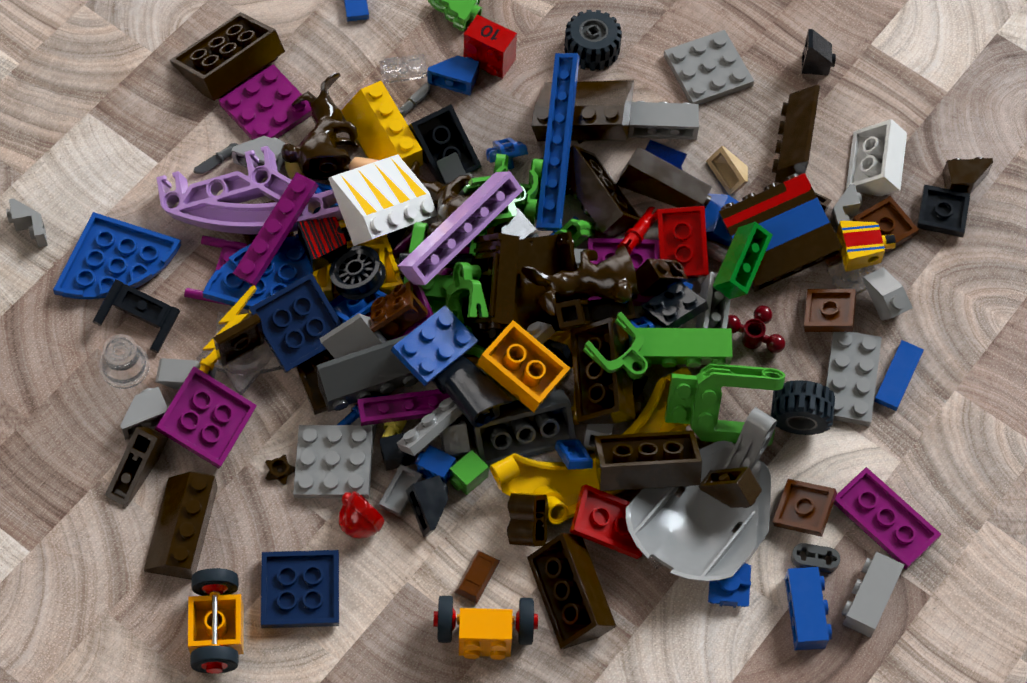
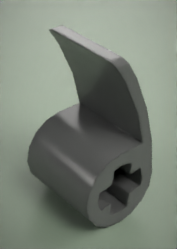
M456 152L438 160L436 163L446 185L460 175H469L474 178L471 173L465 172ZM461 189L458 195L467 196L474 193L477 189L466 193Z

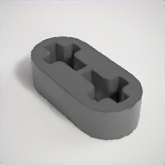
M807 543L796 545L791 555V561L797 568L819 567V572L822 573L834 572L841 560L840 554L835 549ZM801 551L805 552L807 556L805 561L801 560ZM826 556H830L831 565L826 564V560H824Z

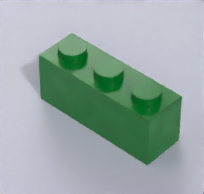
M757 222L738 227L712 287L729 299L747 295L772 238V234Z

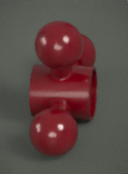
M758 306L753 313L754 319L748 320L745 325L741 324L740 319L736 315L728 316L727 328L732 329V334L736 332L742 333L741 341L745 347L756 349L763 342L772 353H779L785 348V339L781 335L772 334L768 336L765 334V324L769 323L773 317L772 310L768 306ZM749 332H755L758 335L753 336Z

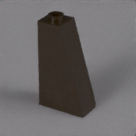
M639 146L625 165L616 183L622 188L677 208L705 206L706 208L711 200V196L708 194L712 186Z

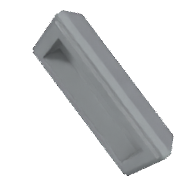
M401 464L381 498L378 507L401 516L409 502L406 490L413 483L419 482L423 474Z

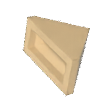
M721 146L706 160L721 185L731 197L748 182V166L724 146Z

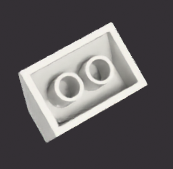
M892 119L853 131L846 189L850 184H855L857 192L876 196H884L901 190L907 132Z

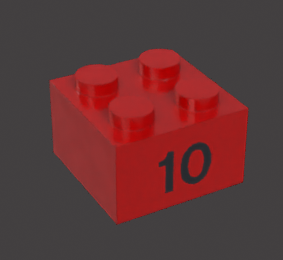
M477 14L464 33V57H470L479 61V68L485 70L490 75L503 79L516 60L517 33Z

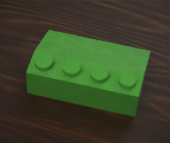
M636 328L644 337V343L639 353L646 359L648 367L652 364H662L663 367H675L677 364H686L687 367L691 368L708 365L709 363L730 365L733 357L731 328ZM631 336L629 339V348L632 346L634 342V339Z

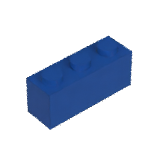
M819 567L788 569L784 579L794 650L825 649L829 640L832 639L831 624H827L826 621L829 609L828 602L823 600L822 591L825 590L824 576H820Z

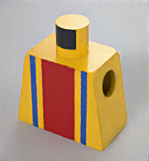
M840 221L836 234L843 247L841 256L845 272L879 264L882 262L885 249H895L896 247L894 234L881 235L879 224L876 222Z

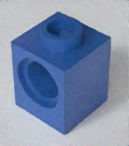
M429 445L425 452H420L415 464L417 465V472L423 474V478L429 479L440 475L442 482L447 483L450 478V468L456 463V458Z

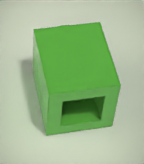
M471 450L450 468L449 481L457 491L462 490L468 495L489 477V466Z

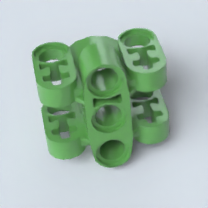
M496 154L494 173L508 172V155ZM536 158L532 159L531 170H529V184L519 183L526 190V198L521 204L516 205V209L519 208L534 227L538 214L539 203L537 201H539L543 169V159Z

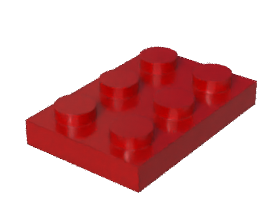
M705 206L657 209L660 259L677 260L683 266L687 278L707 277L709 267Z
M587 484L583 485L580 490L570 533L632 558L639 559L642 557V552L637 548L626 523V507L630 502Z

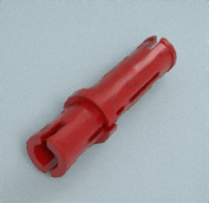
M648 207L634 227L627 230L625 238L618 244L617 249L624 245L630 255L633 249L642 243L644 235L658 220L657 210L652 214L655 207Z

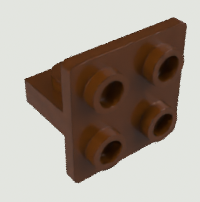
M411 281L404 285H397L390 294L385 297H379L372 303L370 329L372 332L379 329L388 341L428 315V310L413 293Z

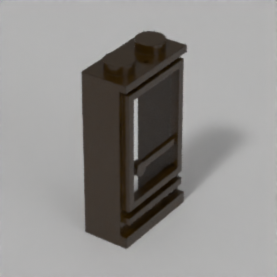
M494 233L476 236L473 239V243H476L473 265H479L481 268V277L478 281L481 282L489 314L488 318H479V306L476 305L477 317L467 320V324L476 325V330H502L503 325H509L513 320L520 236ZM493 258L492 269H488L487 259Z

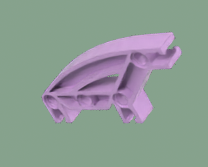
M268 146L261 147L265 161L263 166H258L257 163L260 162L254 150L245 152L248 176L235 171L190 184L188 187L187 179L177 171L172 173L176 183L175 191H170L172 184L165 175L156 177L160 204L171 217L200 228L236 234H258L288 187L291 179L278 172L275 154ZM268 177L265 182L261 183L263 178ZM223 189V192L217 196L218 192ZM333 190L314 193L290 232L298 231L297 222L327 217H336L338 221L343 220L339 206L329 208L330 205L337 203ZM264 196L275 201L274 203L239 204ZM321 207L317 213L313 214L316 208Z

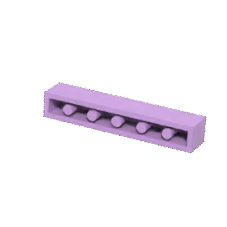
M510 171L495 172L398 265L408 281H411L413 285H426L523 191Z

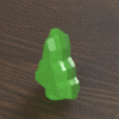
M428 0L436 10L444 13L445 19L453 22V27L461 31H465L476 15L481 16L482 7L478 6L480 0Z
M571 219L554 235L571 231L574 248H576L582 242L587 241L588 238L595 236V227L593 222Z

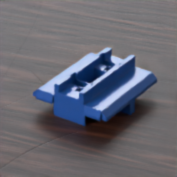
M745 563L733 577L709 581L708 602L720 604L721 607L722 605L733 606V608H736V606L748 607L751 565Z

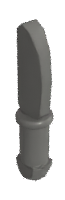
M429 82L419 88L407 99L406 103L398 108L403 118L430 93Z
M231 143L222 151L216 152V155L196 166L193 172L204 174L212 170L220 162H224L226 158L231 156L232 148L238 144Z

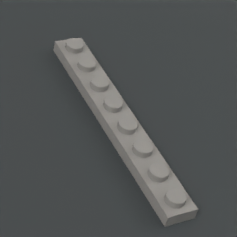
M539 321L529 325L526 330L541 344L556 333L552 325ZM480 368V370H481L487 377H489L495 384L498 383V382H497L496 380H494L490 375H488L483 369ZM450 397L444 399L438 408L431 414L424 416L416 427L403 435V438L397 442L398 447L401 451L415 456L463 413Z

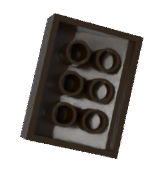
M240 12L170 59V62L202 95L215 101L222 98L232 88L241 85L251 75L258 73L268 63L277 60L285 50L275 29Z
M634 80L577 82L571 141L627 140ZM545 82L534 106L531 126L537 142L546 141L552 82Z

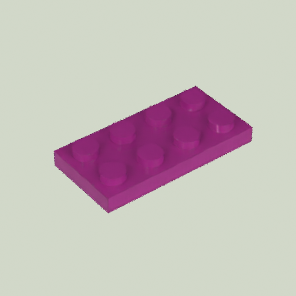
M867 467L836 495L834 505L894 560L904 564L903 568L905 570L941 536L939 531Z

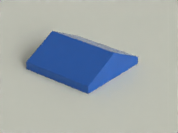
M709 193L708 195L711 196V200L705 208L707 239L730 247L732 239L723 220L719 221L718 213L721 211L722 206L731 202L736 204L739 201L730 195Z
M378 290L373 295L360 300H350L339 295L329 303L343 324L358 313L363 315L369 313L372 303L377 298L385 297L387 294Z

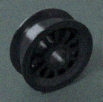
M360 245L347 248L338 254L330 266L329 275L341 296L350 300H360L373 295L380 289L386 278V269L380 261L378 253L373 248Z

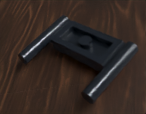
M115 279L93 319V323L101 326L112 305H114L116 309L158 329L160 327L150 347V350L159 353L180 310Z

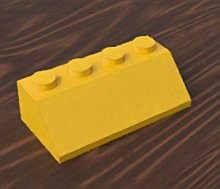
M382 81L360 89L341 110L345 121H350L357 128L358 138L356 140L359 142L367 158L382 160L398 154L410 169L416 160L420 163V166L423 165V150Z

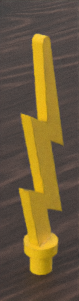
M252 285L218 322L219 325H226L217 335L249 316V313L238 314L256 292L257 288L255 285ZM214 339L203 348V351H213L200 361L201 366L199 370L208 374L209 370L212 371L214 369V364L218 361Z

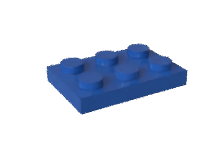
M443 306L395 344L391 351L426 386L471 350L479 340L446 306Z

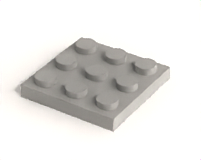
M725 30L664 50V57L691 104L701 105L754 85L751 74Z
M299 425L294 497L342 498L344 493L355 491L364 498H370L374 438L373 425Z

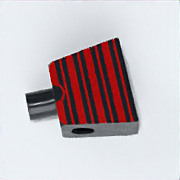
M336 217L297 222L298 236L313 272L331 264L338 254L347 249V241L351 240L347 227L341 228Z

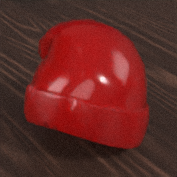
M355 491L344 493L342 496L343 506L339 512V526L346 535L356 539L368 538L379 532L384 525L382 515L359 493Z

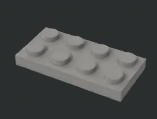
M857 332L832 333L825 386L830 388L835 395L833 420L870 426L882 337Z

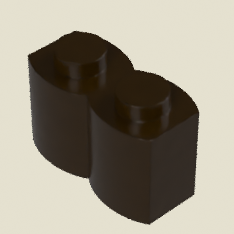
M511 493L507 504L510 516L507 527L509 544L533 547L544 546L547 540V495Z

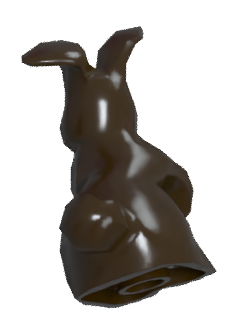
M334 73L322 82L318 97L307 91L292 103V106L304 100L309 102L315 127L298 146L284 144L281 149V155L285 162L298 163L302 173L308 178L329 180L328 178L349 171L347 165L350 164L351 158L345 149H339L337 145H350L354 148L360 147L359 142L356 141L358 138L357 128L350 121H342L341 110L335 105L329 95L328 89L341 76L340 73ZM345 132L349 134L350 138L340 137L337 134Z
M416 160L413 162L411 171L429 191L437 211V222L431 223L426 231L429 236L473 194L471 193L467 196L458 195L461 189L469 184L468 182L472 177L460 175L447 185L440 182H428L420 179V163Z
M624 245L615 250L614 256L597 265L590 261H597L598 253L591 249L583 250L580 252V266L577 271L561 270L554 275H545L534 267L524 266L521 268V273L529 281L546 288L547 292L538 301L541 308L551 316L556 314V299L570 301L576 296L583 298L598 296L607 302L626 304L637 299L638 296L635 268Z

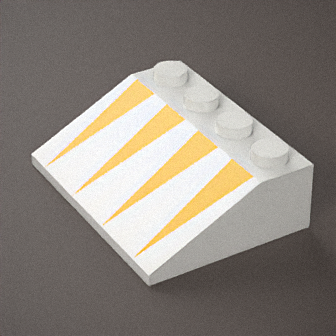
M398 154L328 178L353 246L437 216V211L429 191Z

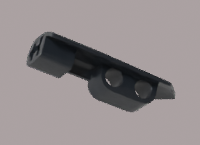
M464 355L432 380L443 395L447 393L475 428L481 427L499 417L500 405L512 403V399Z

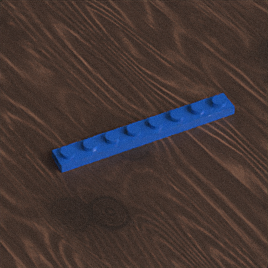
M555 53L536 223L538 231H558L562 228L580 60L578 53Z

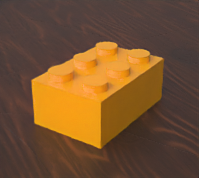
M514 320L483 352L477 363L481 369L532 412L539 408L570 370L568 365Z

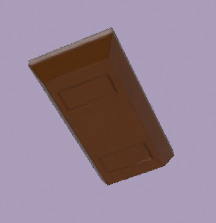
M477 550L454 593L477 604L500 560Z

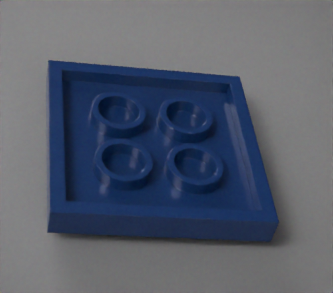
M312 273L248 308L251 316L257 313L260 317L264 338L285 373L326 350L319 338L342 324Z
M339 550L262 552L261 628L339 626Z

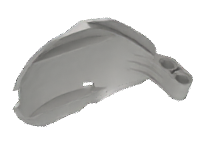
M755 407L748 415L736 444L728 441H718L699 450L702 459L701 482L710 470L750 468L762 489L756 502L751 507L730 508L701 491L698 487L699 485L682 486L685 488V491L680 498L674 494L679 487L646 488L638 493L626 507V523L637 548L647 559L653 557L671 569V574L685 579L716 581L733 577L752 557L769 532L771 475L768 467L759 459L772 437L777 424L776 419ZM737 524H741V527L737 530V532L733 533L732 530L735 528V526Z

